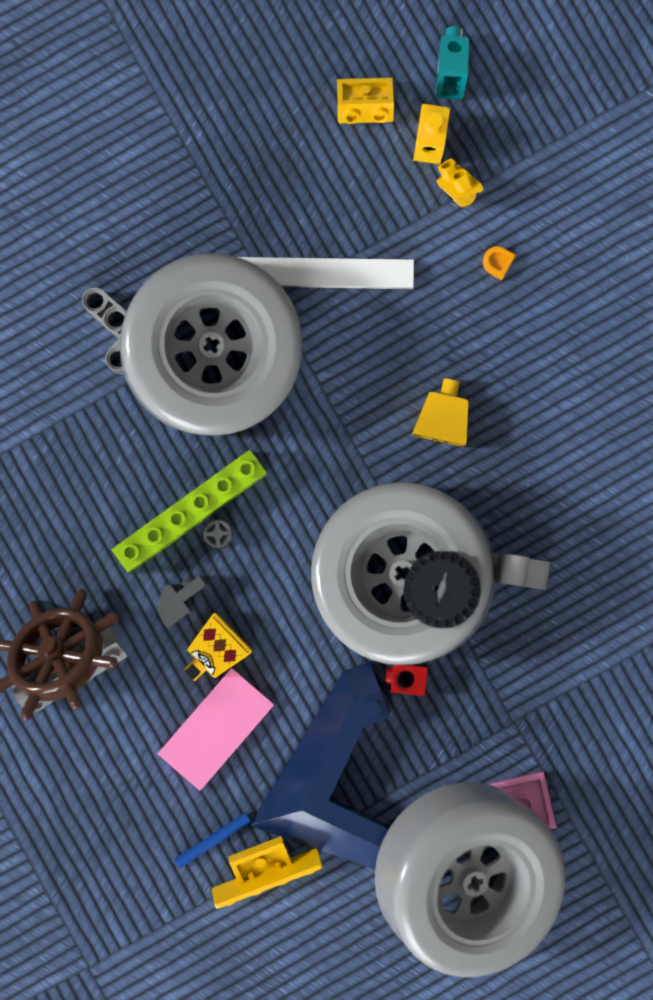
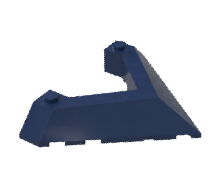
M370 662L343 671L249 826L375 869L380 846L390 826L331 797L363 727L390 718Z

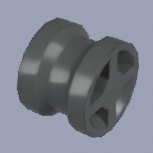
M213 520L206 525L204 538L210 546L222 548L231 542L233 531L231 526L225 521Z

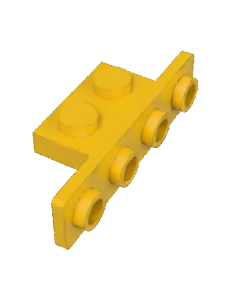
M280 836L228 856L236 879L212 888L214 905L217 909L230 906L237 901L258 895L278 885H284L304 875L313 874L315 871L323 868L318 849L314 848L290 857Z

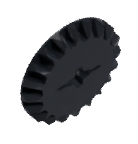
M435 551L417 559L409 568L404 580L403 594L406 605L415 618L430 627L444 629L460 625L470 618L480 601L481 583L477 571L467 559L453 552ZM446 573L445 582L446 587L450 588V593L443 595L438 606V592L434 591V586L441 584Z

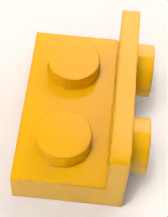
M393 78L337 79L338 123L393 122Z

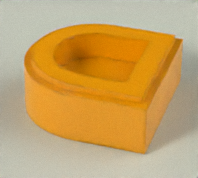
M500 246L492 247L486 251L483 257V267L486 272L502 281L516 254Z

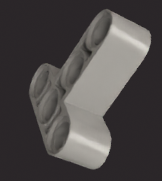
M90 288L82 296L83 306L93 318L118 339L107 351L105 361L114 373L122 375L124 374L122 366L115 367L112 364L113 357L120 354L122 325L117 328L112 327L110 320L114 315L125 317L127 311L103 290ZM93 297H102L103 304L97 309L90 308L89 303Z
M494 553L496 583L547 590L551 562L534 560L518 555Z

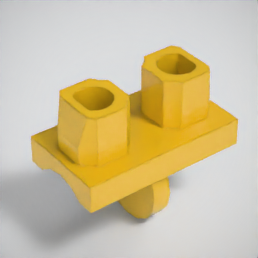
M452 158L437 167L441 174V177L436 180L438 186L453 198V201L460 207H467L472 204L476 194L484 190L482 184L460 165L457 166Z

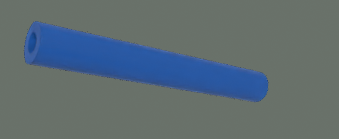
M245 812L174 859L179 868H182L251 823L250 817Z

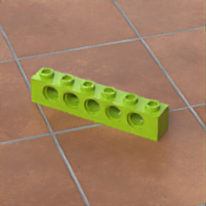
M248 450L111 550L128 573H132L268 474L251 450Z

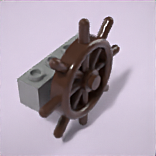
M83 589L76 592L69 608H56L43 612L38 601H31L29 609L33 618L20 629L13 641L0 639V651L8 652L7 670L9 675L0 680V693L10 687L12 688L17 703L23 708L20 715L25 721L30 720L35 712L42 710L53 701L64 697L67 698L72 709H79L82 703L77 690L106 669L116 668L119 661L128 657L117 632L112 627V625L119 621V614L111 612L93 623L87 615L81 612L87 597V592ZM73 626L83 629L77 634L68 638ZM60 627L56 637H54L51 630ZM41 637L42 641L40 642V644L34 645V643ZM27 655L37 657L25 664Z

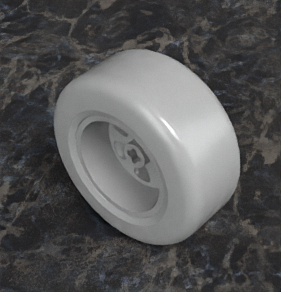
M204 253L186 256L156 271L144 282L133 297L125 314L120 333V359L123 372L137 400L150 414L164 424L196 435L231 434L250 428L267 418L281 405L291 391L302 359L303 341L301 326L295 307L287 293L272 276L257 265L226 254ZM216 308L219 310V318L215 326L203 325L199 315L201 309ZM232 320H238L246 333L244 338L230 340L228 338L225 328ZM181 321H187L195 329V334L191 341L175 338L174 333ZM208 338L210 342L214 340L217 342V346L214 347L215 353L211 350L207 352L204 350V346L207 344L205 339ZM231 350L246 354V360L239 371L233 370L226 362V357ZM190 351L194 355L196 363L190 371L183 372L178 366L175 356L178 353ZM215 365L218 367L222 377L220 383L208 384L202 382L201 377L205 366Z
M393 482L374 486L358 493L333 513L322 529L315 545L311 566V582L315 602L323 620L343 644L361 656L373 661L393 665H411L434 660L449 654L464 644L477 631L485 619L493 600L496 585V564L492 546L486 532L465 506L451 496L430 486L409 482ZM398 536H405L407 538L406 552L401 555H394L388 546V540ZM423 543H427L434 551H449L461 555L473 565L478 573L481 583L479 604L470 618L460 625L444 629L433 628L421 623L411 612H403L401 609L405 579L399 580L398 577L401 575L399 569H408L417 560L416 553ZM372 554H378L386 560L387 564L383 573L371 574L367 571ZM446 573L437 591L439 598L438 606L443 595L450 593V588L446 587ZM382 583H386L392 589V595L384 605L372 594V589Z
M459 782L444 785L412 802L390 826L380 846L375 866L376 896L388 925L421 962L436 971L456 977H480L494 974L507 969L525 958L541 943L550 931L561 908L565 891L566 873L563 854L558 841L547 824L510 793L498 787L479 782ZM487 846H491L498 852V857L485 865L480 861L484 849ZM470 850L469 857L466 860L456 861L460 855ZM446 870H451L450 881L440 884ZM498 874L491 888L488 887L490 876ZM450 894H458L460 899L455 910L448 911L441 905L442 900ZM483 895L482 899L471 905L473 898Z

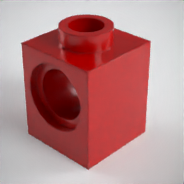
M392 664V668L386 669L385 685H390V692L424 696L428 668L414 664ZM403 671H409L413 674V682L408 686H402L398 683V675Z

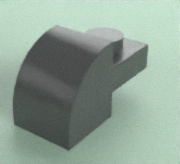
M191 575L179 584L181 587L179 592L173 584H169L163 590L158 603V611L167 629L192 611L186 601L208 585L202 576H198L195 579Z

